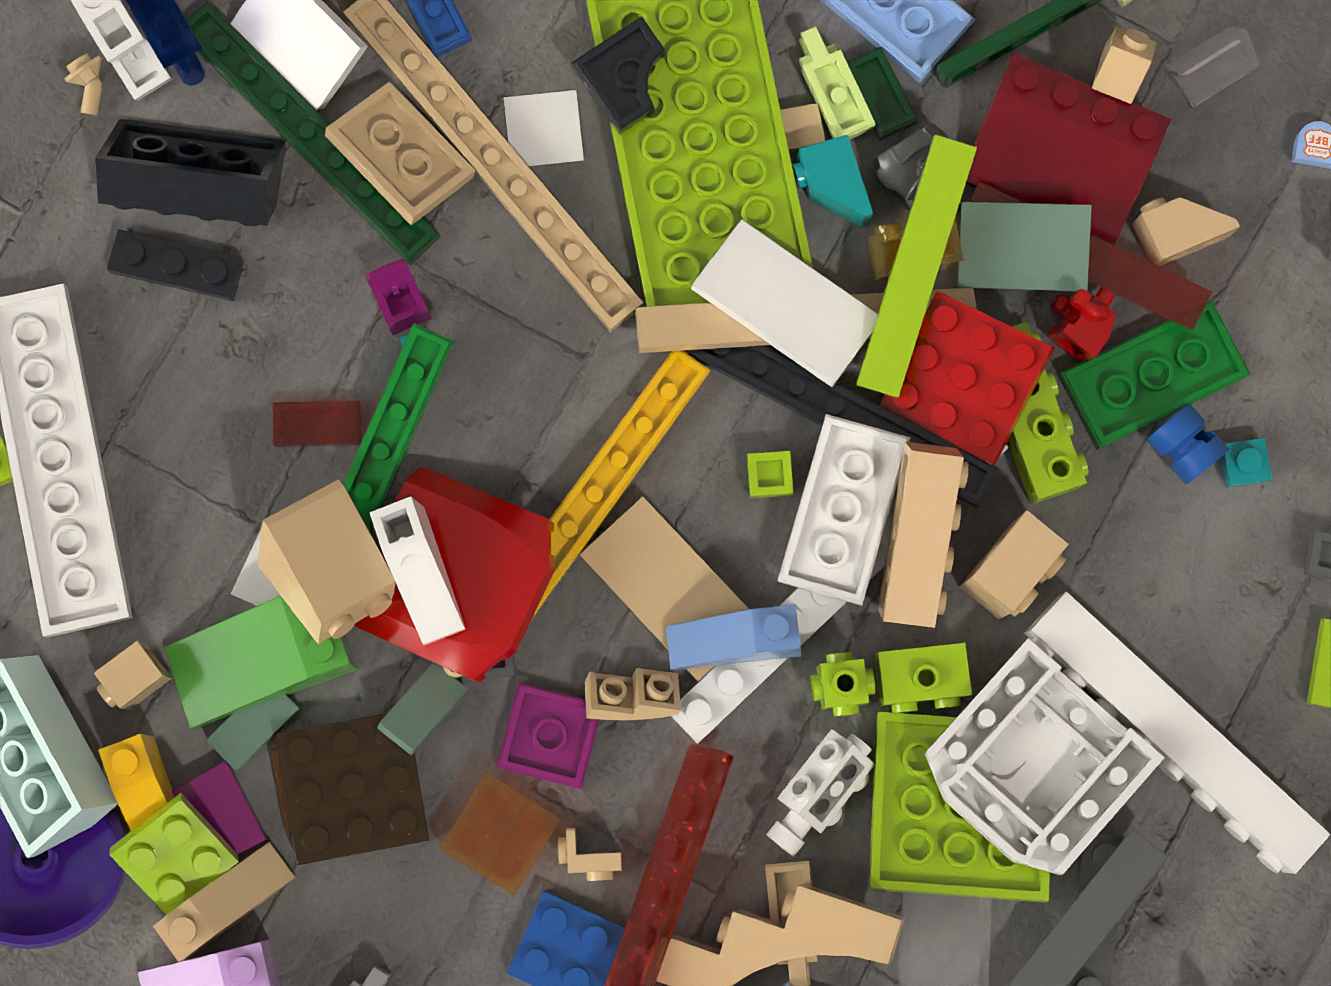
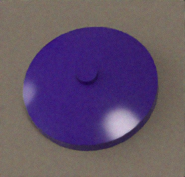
M0 808L1 945L22 949L55 946L84 933L106 914L119 894L126 873L110 856V847L125 836L122 823L114 808L92 827L31 858L26 857Z

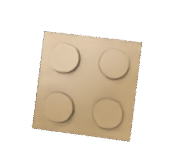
M1027 510L1012 521L959 587L997 619H1001L1009 614L1015 617L1019 612L1023 613L1039 594L1034 589V586L1038 582L1042 584L1047 578L1051 579L1064 564L1066 558L1061 553L1069 544Z

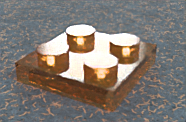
M486 773L439 849L514 896L561 819Z

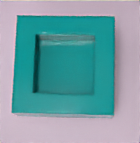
M1265 438L1225 443L1229 450L1221 457L1226 488L1266 483L1273 480Z

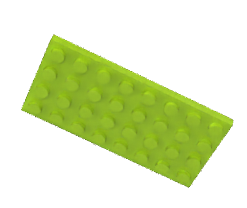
M586 0L595 46L642 16L666 50L665 56L654 65L648 79V94L654 105V112L620 135L610 122L646 307L710 303L691 289L692 284L741 219L813 269L758 0Z

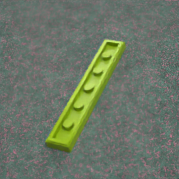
M939 135L933 136L858 375L857 386L892 397H899L977 147Z

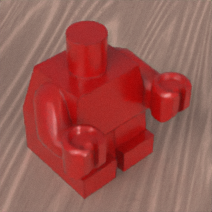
M1100 288L1093 297L1085 289L1077 290L1071 300L1064 294L1058 295L1051 304V310L1062 316L1063 322L1061 325L1052 326L1046 336L1076 361L1096 358L1109 339L1116 318V313L1109 308L1115 295L1106 288Z

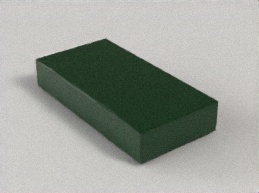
M881 47L847 62L875 121L876 126L873 130L879 141L917 124L918 118Z

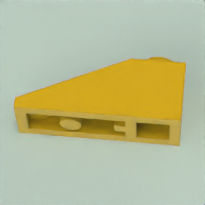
M138 734L98 750L114 797L131 831L174 798L154 736Z

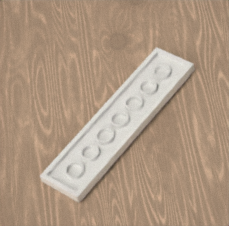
M63 283L0 297V415L42 635L48 638L132 619L133 616L68 287Z

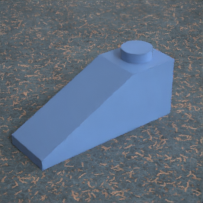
M796 604L749 609L666 626L670 670L801 657Z

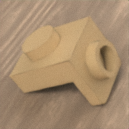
M576 827L566 828V837H558L559 864H568V873L586 872L587 881L613 880V871H622L621 852L577 854Z

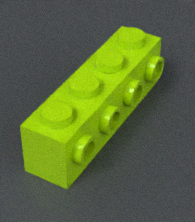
M1028 322L1012 326L1041 341L1036 331L1031 332ZM1045 369L1008 440L1009 448L1030 505L1081 488L1087 483L1085 476L1089 474L1084 455L1081 451H1075L1070 438L1074 434L1071 419L1066 411H1060L1055 396L1059 394L1056 379L1051 371L1046 372Z

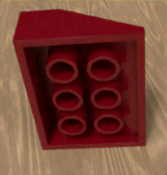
M1013 54L973 146L977 147L966 184L1010 203L1092 205L1090 236L1114 246L1154 162L1171 119L1137 104H1130L1092 89V86Z

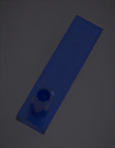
M126 0L163 68L165 69L173 65L186 85L192 86L200 83L205 77V69L195 52L202 49L175 0Z

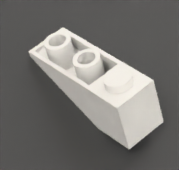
M408 497L369 512L383 555L423 645L466 630L424 506L414 498Z

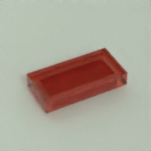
M359 400L273 402V445L275 447L361 445V403Z

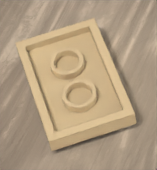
M390 81L326 127L325 136L411 226L473 179L475 169Z

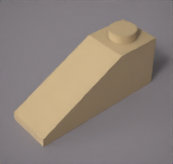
M269 842L191 896L154 924L153 928L178 962L188 960L296 878V875L274 845Z

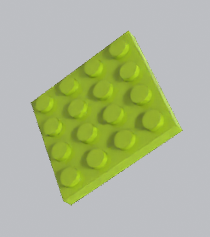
M878 712L876 714L869 890L1048 902L1050 872L1010 861L942 798L925 753L957 717Z

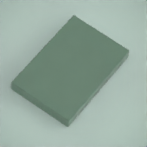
M962 202L958 287L1055 291L1087 290L1092 205Z

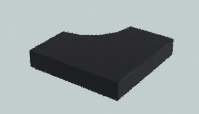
M642 16L571 62L572 68L619 135L652 114L655 109L648 94V79L654 65L665 56L666 50Z

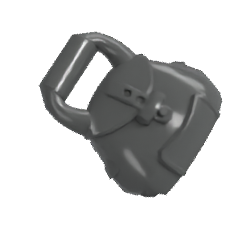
M929 123L874 158L877 178L884 184V187L894 190L903 196L909 210H911L933 136L939 135L948 138L947 134L933 123ZM962 194L957 211L961 209L964 194Z

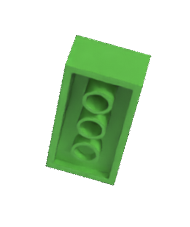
M282 596L164 647L190 729L229 717L235 712L271 699L290 695L357 671L346 634L338 639L330 637L317 644Z

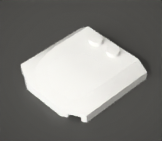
M1028 638L928 749L925 756L943 800L1010 861L1062 875L1165 757L1131 727L1126 729L1064 675L1060 671L1062 667Z

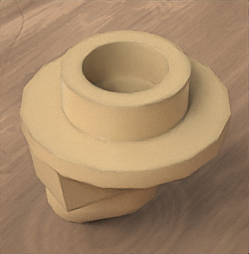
M88 53L66 66L70 74L64 80L67 83L85 86L80 112L97 116L102 92V83L99 78L102 58L97 56L91 59Z

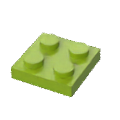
M182 793L110 847V856L166 915L239 862L238 854Z

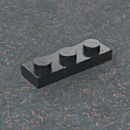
M118 229L107 270L111 274L234 302L244 260L238 256Z

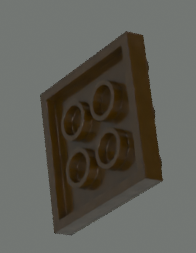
M387 714L276 733L297 866L429 841L415 752L411 756L377 729L379 723Z

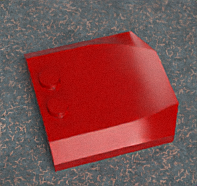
M420 466L404 481L395 502L412 497L424 506L466 630L423 645L397 584H395L392 603L389 608L376 617L371 618L368 615L356 622L354 627L480 683L487 677L484 674L502 659L506 661L517 652L554 573V556L551 554V532H554V523L548 518ZM377 538V540H376L375 543H376V545H377L379 551L381 552V554H382L384 560L386 561V559H385V557H384V555H383V552H382V549H381L379 540H378V538Z

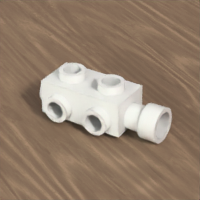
M831 729L777 798L791 811L781 823L776 821L766 835L794 857L804 845L802 839L811 827L822 833L826 826H832L837 823L842 815L841 807L853 792L860 791L868 783L869 771L875 765L867 757L872 749L852 733L846 739Z

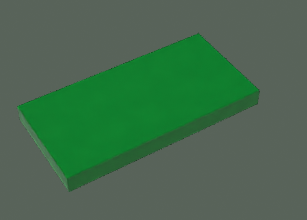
M1209 300L1099 353L1096 358L1080 362L1060 372L1058 375L1098 450L1181 410L1189 403L1193 404L1247 378L1251 373L1212 300Z

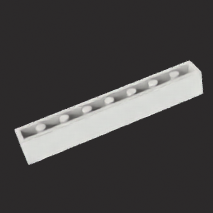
M1067 591L1057 596L1024 632L1032 642L1062 667L1064 675L1080 689L1084 688L1096 699L1095 702L1112 717L1119 720L1127 729L1131 727L1165 758L1158 765L1161 770L1176 782H1179L1181 779L1194 790L1191 797L1208 812H1212L1215 809L1227 820L1224 824L1226 830L1242 843H1245L1246 840L1251 842L1260 851L1256 855L1257 858L1274 873H1278L1281 870L1283 873L1296 874L1331 835Z

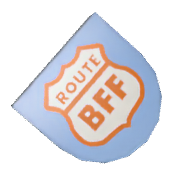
M1314 121L1305 125L1294 140L1291 162L1331 169V125L1322 121Z

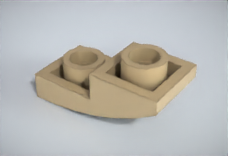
M636 668L632 677L589 672L585 680L586 718L643 720L678 715L681 711L678 673Z

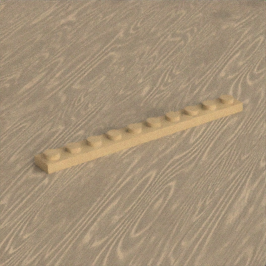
M358 0L343 11L347 21L460 155L475 169L476 174L610 333L635 314L636 307H643V301L388 0Z

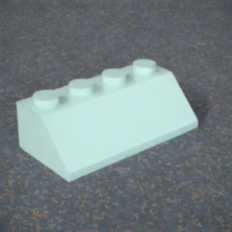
M39 655L0 659V808L26 857L31 858L92 827L118 804L109 782Z

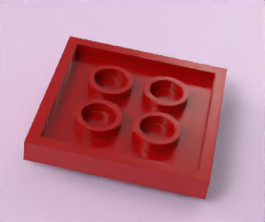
M937 290L924 315L899 397L896 398L885 394L879 406L996 465L1055 348Z

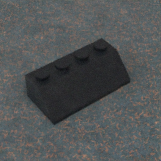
M120 118L95 158L98 204L113 205L122 210L133 208L151 210L161 215L181 214L196 216L205 221L219 219L239 222L245 226H267L277 205L286 140Z

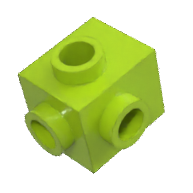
M852 652L826 655L827 663L819 664L816 667L817 674L810 676L813 700H820L821 710L833 709V717L860 714L859 706L868 704L869 695L875 694L873 669H865L864 659L853 660ZM847 675L852 679L853 686L850 691L844 692L838 688L837 679L839 676Z

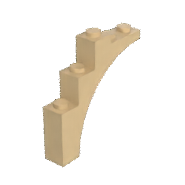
M803 883L797 885L796 892L789 890L781 911V916L787 918L786 924L738 909L732 912L731 918L724 916L717 935V942L722 943L721 950L677 934L668 937L667 943L661 942L654 957L653 967L658 969L655 981L669 986H733L751 973L781 961L815 955L854 956L889 964L893 960L905 917Z

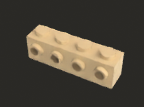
M905 442L878 604V611L884 622L935 628L937 614H944L947 592L946 589H942L944 573L951 572L954 559V549L949 547L951 530H958L961 519V506L956 504L958 489L965 488L968 478V462H963L964 457L957 448Z

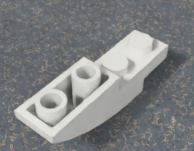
M71 0L106 60L112 63L134 100L139 101L173 79L130 11L131 7L126 0Z

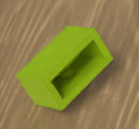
M966 643L883 651L874 655L880 707L891 706L892 713L918 711L917 703L934 701L935 709L961 706V698L972 695Z

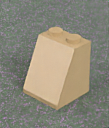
M339 479L262 521L258 566L317 644L330 637L338 639L347 634L356 622L368 615L371 618L376 617L389 608L392 603L396 582Z

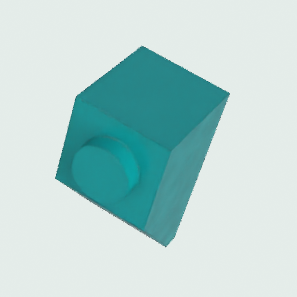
M844 135L799 148L796 159L797 163L792 164L798 189L805 187L808 200L859 227L869 225L873 211L849 136Z

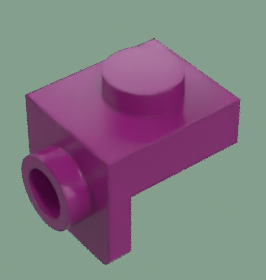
M404 258L383 265L366 274V279L393 336L412 328L413 323L421 324L432 319Z

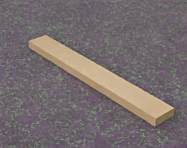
M974 288L937 289L976 309ZM932 290L926 311L937 290ZM884 293L853 294L851 296L878 314ZM712 303L636 307L635 317L639 353L770 345Z

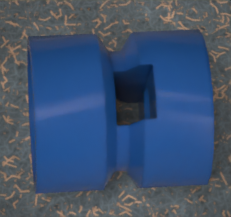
M1190 403L1146 438L1161 457H1171L1170 467L1185 485L1203 473L1229 450L1227 445L1214 431L1206 432L1203 429L1205 420Z

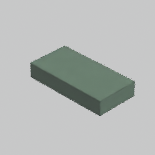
M433 662L381 720L377 729L412 756L465 695L468 688L456 678L447 675L442 667Z
M288 695L271 699L233 713L205 741L235 771L239 772L301 708Z

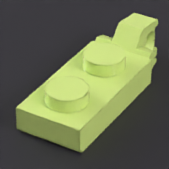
M817 27L800 33L799 43L805 54L804 57L799 59L802 68L801 72L815 102L818 103L819 110L832 138L848 135L850 140L873 130L876 126L875 121L841 49L837 51L834 44L825 47Z

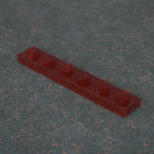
M692 743L689 744L605 986H655L734 756L726 751Z

